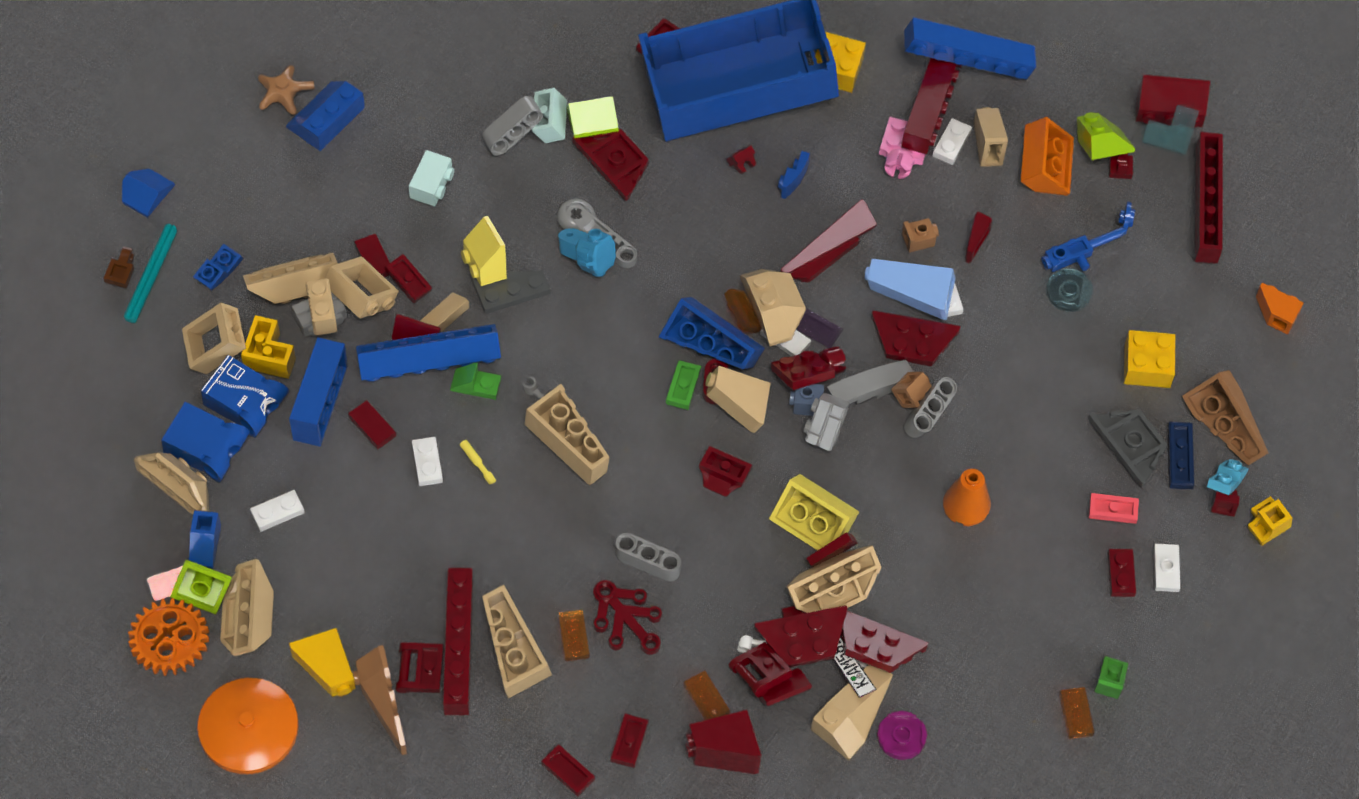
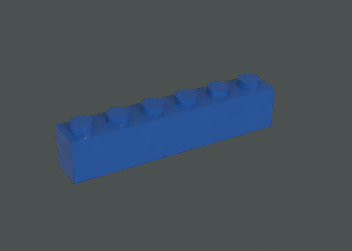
M914 17L904 29L905 52L1025 80L1036 68L1035 46Z
M495 324L356 346L361 380L376 381L380 377L385 376L396 378L410 372L421 374L426 372V370L435 368L437 370H445L450 366H466L479 361L490 363L501 358L498 331Z

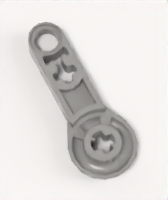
M575 198L564 202L560 206L557 220L563 229L573 228L585 233L592 229H600L602 232L611 235L615 241V251L618 249L615 263L623 268H631L637 263L636 249L601 222L590 203L583 199ZM575 214L577 216V214H580V219H577V217L573 219L572 215ZM627 252L631 253L633 258L625 261L620 256Z

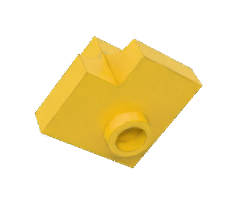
M1270 496L1251 508V513L1255 519L1248 524V529L1261 546L1292 527L1293 517L1279 499L1275 501Z

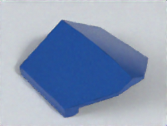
M151 169L130 171L122 180V203L148 218L175 186V183Z

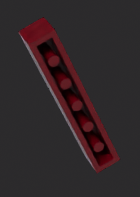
M930 58L903 134L902 148L927 154L930 146H935L938 135L935 133V130L940 131L943 118L940 116L941 114H946L949 104L946 99H951L954 91V86L951 85L952 83H957L960 73L957 68H962L963 65Z
M1200 132L1196 144L1195 262L1218 264L1223 250V134Z
M448 567L443 693L444 715H469L473 568Z

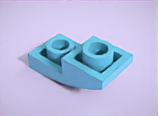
M1234 459L1226 460L1219 465L1217 474L1209 478L1207 487L1230 495L1242 482L1248 472V468L1242 466L1240 461Z

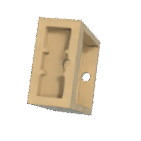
M362 256L332 265L325 279H329L331 292L360 319L369 315L373 316L384 310H390L394 306L395 298L399 292ZM353 281H359L372 295H366Z
M219 303L182 328L189 367L204 374H208L219 367L228 355L234 357L246 349L238 308L224 303ZM218 325L221 343L205 353L202 335Z

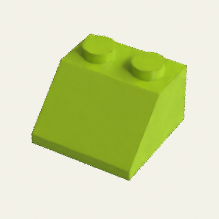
M1089 112L1077 117L1078 142L1092 160L1135 152V147L1121 129L1101 114Z

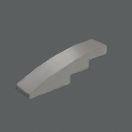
M907 360L889 363L827 386L826 392L849 403L856 401L859 404L874 396L878 399L891 393V389L907 372L914 371Z

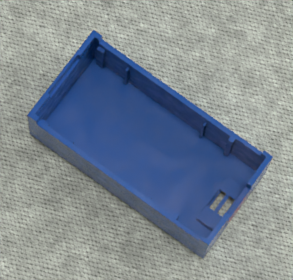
M790 0L648 37L647 32L638 34L646 73L665 141L839 97L836 63L829 40L826 37L816 0ZM816 49H819L823 61L817 64L814 54ZM810 51L814 65H808L805 52Z

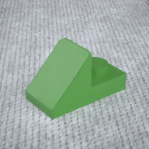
M478 363L459 367L455 370L450 391L496 400L502 380L501 375L478 371Z
M1105 656L1095 692L1118 699L1123 689L1128 663Z

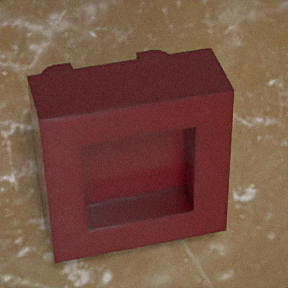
M752 145L740 149L726 158L729 166H734L739 173L746 172L744 162H747L750 168L756 166L753 155L756 152Z
M1128 153L1110 156L1109 178L1132 179L1133 156L1128 155Z
M1234 490L1230 495L1216 491L1211 512L1234 517L1240 501L1237 490Z

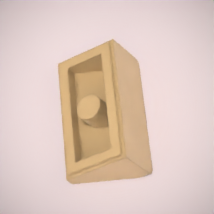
M452 292L420 321L440 327L442 332L469 308V301L465 297Z

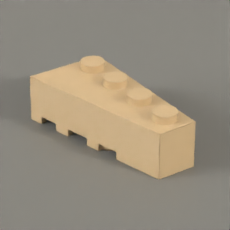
M560 384L527 408L525 426L590 486L607 473L609 456L595 434L591 433L587 427V422L583 417L581 418L575 409L576 405L572 399L568 398L564 387Z
M502 585L482 596L504 689L508 698L552 676L544 656L505 586Z

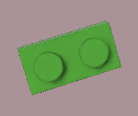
M678 361L666 398L667 405L689 410L701 372L700 365Z

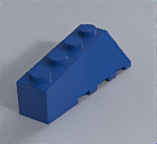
M693 297L680 299L659 335V338L670 340L680 346L691 348L701 354L712 356L717 360L743 370L753 368L765 349Z

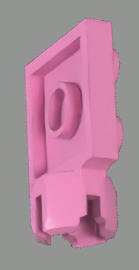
M889 117L879 155L887 158L885 162L886 173L894 177L895 170H900L898 179H903L910 174L914 164L923 165L926 154L902 148L903 134L908 121Z

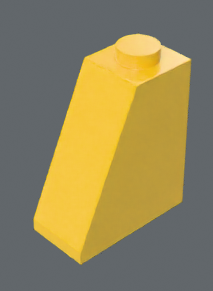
M336 628L289 643L292 657L332 697L336 695L345 696L356 689L355 681Z

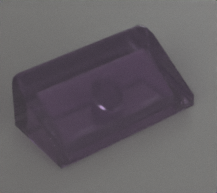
M807 307L797 327V330L829 348L832 347L844 329Z

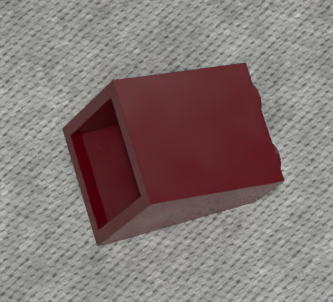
M747 710L689 724V733L685 734L687 742L685 743V750L688 758H693L694 765L748 774L759 773L761 752Z

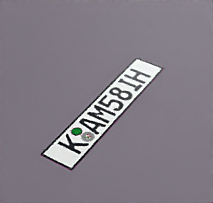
M840 636L835 659L833 660L858 697H863L877 690L858 661L844 654V641Z

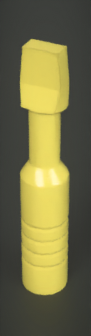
M468 440L462 441L460 447L474 466L480 469L483 477L489 484L495 483L496 479L493 474L483 465L482 459Z

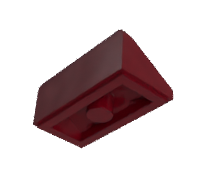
M397 314L392 340L441 333V328Z
M796 668L792 670L793 677L770 688L759 699L761 703L771 706L811 689L812 685L802 670Z

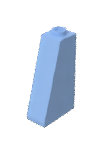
M880 259L871 260L870 267H866L865 280H868L870 290L942 320H947L955 284L953 268Z

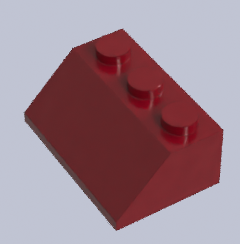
M1143 75L1136 98V122H1143L1145 124L1157 123L1168 126L1179 125L1190 128L1203 127L1207 113L1210 80Z

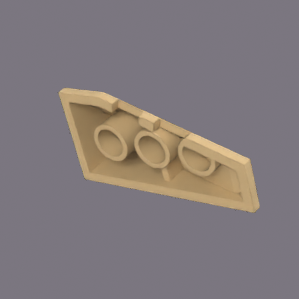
M868 665L863 670L877 690L859 698L850 683H848L828 701L812 720L811 730L848 760L864 745L893 677V674Z

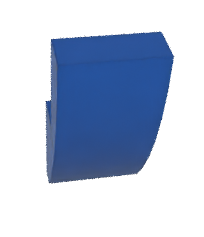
M801 151L800 158L794 160L793 168L787 167L785 176H780L778 188L782 189L781 198L786 199L801 183L809 166V152Z
M223 244L211 260L206 259L193 277L210 290H213L235 270L243 260V257Z

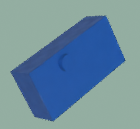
M317 337L289 418L293 441L321 447L348 368L344 343Z

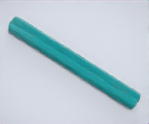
M168 223L164 226L124 313L125 321L131 323L137 321L177 233L175 225Z

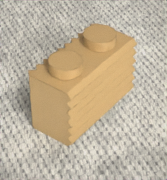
M329 279L308 281L306 289L314 334L317 336L337 332Z

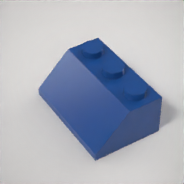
M331 81L286 125V128L321 151L365 108L363 92L347 81Z

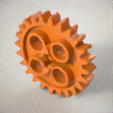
M174 598L170 600L169 604H166L165 600L161 599L160 606L151 602L152 609L149 610L143 607L144 615L136 614L138 623L131 622V627L134 631L128 632L131 639L128 643L130 648H133L131 650L132 656H137L138 664L144 662L145 670L152 666L154 674H157L159 669H162L164 676L167 675L168 670H172L173 674L176 675L177 668H181L182 671L186 672L185 665L189 664L194 667V658L202 660V655L199 651H207V647L204 644L209 642V637L206 635L209 633L208 626H204L207 624L206 619L201 617L200 610L194 611L193 604L185 608L184 600H181L178 605L175 604ZM170 618L176 619V621L171 624L165 623ZM151 633L157 634L156 637L152 639L146 638L147 635ZM185 635L192 636L189 640H181ZM165 650L172 651L168 656L161 655Z

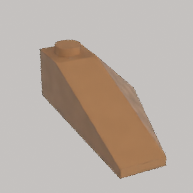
M1230 370L1217 373L1182 395L1193 416L1211 429L1210 432L1222 439L1227 444V447L1247 465H1251L1269 454L1242 390Z
M381 645L356 661L357 670L352 671L355 685L361 686L362 694L400 753L405 755L407 752L399 713L397 712L394 690H392L384 646Z

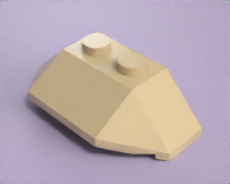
M328 253L264 268L252 274H246L243 278L247 290L274 304H285L291 302L292 299L308 298L306 283L308 281L325 279L330 267L338 263L334 253Z
M759 269L740 275L769 346L792 340L794 332L806 311V307L791 273Z
M152 453L134 458L136 470L193 515L194 510L209 512L207 479L200 472L197 471L195 473L192 471L184 459H177L170 453Z
M870 545L841 553L800 573L786 587L795 608L806 613L847 605V608L867 598L882 567L873 546Z
M258 559L237 564L234 570L236 573L233 575L223 598L220 641L234 656L255 651L272 634L274 591Z

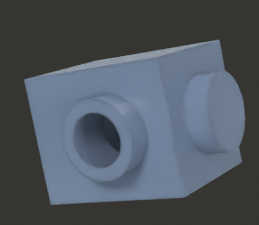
M812 384L795 391H790L789 405H794L793 414L813 416L814 412L811 411L812 404L815 398L819 399L824 393V385Z

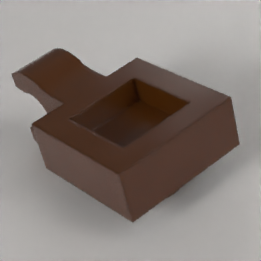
M124 246L118 260L111 258L103 278L105 283L127 288L135 269L134 265L131 264L135 256L132 254V248Z

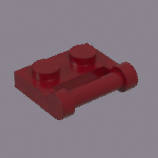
M400 643L399 681L396 682L395 691L398 693H440L443 644ZM418 653L415 681H409L411 654Z
M766 642L735 657L729 663V668L733 673H738L751 687V691L756 697L764 696L770 688L793 677L792 669ZM750 664L763 679L758 681L745 666Z

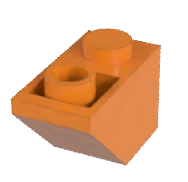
M1263 282L1256 295L1266 324L1288 335L1300 314L1304 302Z

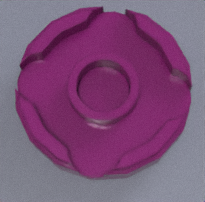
M896 711L887 715L879 724L877 734L879 746L884 753L899 760L912 759L920 754L925 747L927 738L926 727L922 720L920 721L915 714L906 711Z

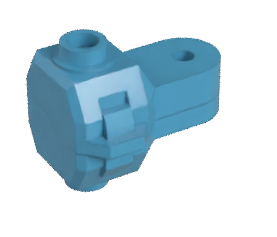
M573 228L564 229L558 234L560 253L577 260V264L583 271L591 273L595 277H601L614 265L616 251L615 241L611 235L602 232L600 229H592L585 233Z

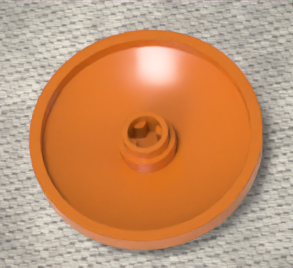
M241 678L222 685L205 701L198 718V735L206 755L220 768L237 774L260 773L280 763L293 748L299 728L297 711L289 695L278 685L259 678Z

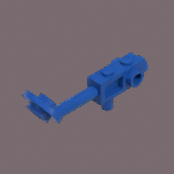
M1127 201L1125 209L1120 210L1118 223H1121L1122 227L1089 241L1084 235L1071 239L1062 245L1053 246L1045 251L1044 256L1041 258L1044 268L1046 270L1051 269L1054 272L1078 262L1082 271L1089 269L1090 265L1086 258L1092 256L1093 248L1120 238L1127 233L1128 227H1132L1135 209H1131L1132 203Z

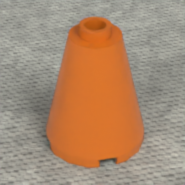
M965 470L946 491L943 499V508L951 521L962 523L963 526H973L979 524L987 517L991 508V501L984 475L979 470Z

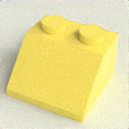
M485 216L463 240L464 250L461 251L463 262L465 264L468 263L473 279L476 278L480 286L507 279L505 244L490 218Z

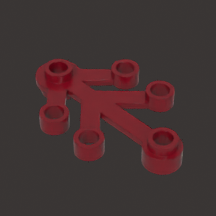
M609 580L598 582L593 589L594 598L599 602L598 614L594 620V629L599 633L607 631L609 622L606 616L608 605H610L615 611L613 632L609 638L610 648L617 651L623 647L622 631L625 622L641 641L642 651L649 655L656 654L660 650L661 645L659 636L655 633H647L633 616L648 618L650 622L657 623L662 618V610L657 606L648 608L623 605L619 601V599H631L634 604L643 605L647 600V593L643 589H620ZM606 590L609 591L610 594L602 595L601 592ZM641 594L644 598L639 600L635 596ZM652 612H657L659 615L657 617H652L650 614ZM604 622L606 625L599 627L597 623ZM618 639L621 643L615 645L612 641ZM652 643L655 647L650 649L646 645Z

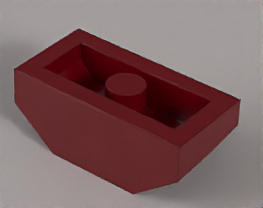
M709 446L699 464V469L703 475V487L727 497L736 488L743 486L752 470V464Z

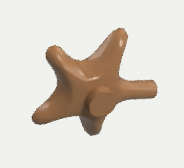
M288 65L283 73L276 77L260 74L258 80L265 86L267 93L261 100L259 108L263 110L272 103L279 102L291 115L297 113L294 96L301 90H315L314 81L299 82L293 80L295 71L293 65Z

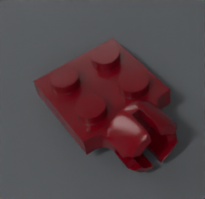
M838 346L824 349L820 353H815L813 350L803 351L801 354L783 357L778 361L771 362V370L792 390L833 379L835 375L843 373L846 370V366L843 367L841 364H844L846 357L843 350Z

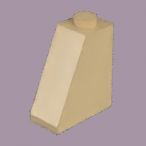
M984 107L976 109L974 127L980 167L1002 166L1008 138L999 108Z
M718 366L712 373L708 374L706 379V386H708L707 396L750 432L755 433L764 424L771 383L722 366Z

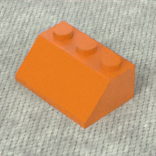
M1048 117L1025 125L1021 182L1034 192L1069 195L1074 137Z

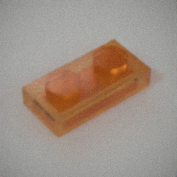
M736 289L727 290L724 296L728 301V307L733 311L738 320V326L743 331L758 333L762 328L745 292Z
M583 610L558 613L565 661L590 658Z
M706 671L684 681V687L705 720L730 714V709Z
M1085 687L1061 690L1060 698L1069 739L1093 736L1095 732Z

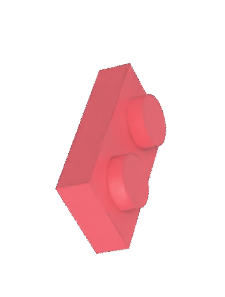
M1091 493L1089 518L1136 524L1138 520L1139 498Z

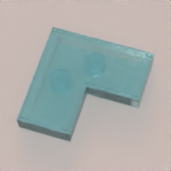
M1177 104L1171 125L1149 119L1142 142L1186 154L1199 110Z

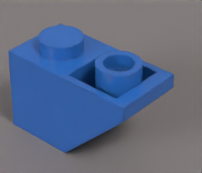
M194 510L190 530L189 561L210 569L214 568L221 530L219 513Z

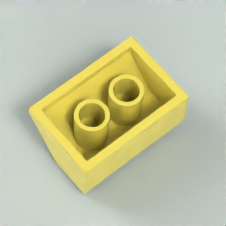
M799 474L789 480L769 519L811 547L819 550L844 533H848L859 511Z

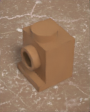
M929 218L908 223V221L903 222L902 236L909 253L935 246L936 237L939 236L937 225L935 223L931 224Z
M907 372L891 390L902 408H918L920 405L918 401L924 398L926 392L932 386L924 372Z

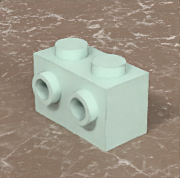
M555 88L535 92L534 100L541 110L543 118L532 131L545 144L564 140L567 99Z
M426 150L409 184L410 198L436 206L438 199H442L445 194L447 181H451L453 178L452 158Z

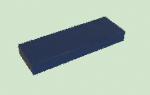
M1169 422V488L1193 490V423Z

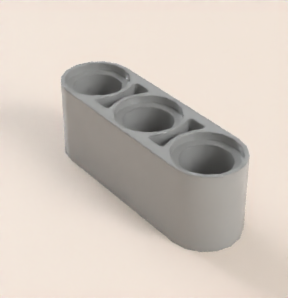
M522 97L487 127L482 137L493 155H501L542 120L543 114L533 97Z
M943 377L931 385L932 387L926 392L924 398L919 401V407L914 408L904 424V429L908 436L918 438L933 428L956 394L957 385L953 379ZM940 386L944 389L945 394L942 393ZM928 404L932 406L933 411L929 409ZM916 421L920 423L921 429L917 426Z
M622 533L616 538L615 554L621 562L668 582L675 581L680 576L681 558L676 553L630 533ZM628 545L632 548L629 550H623L621 547ZM651 555L654 558L647 560L644 559L643 556ZM671 564L674 565L675 568L667 569L664 566Z

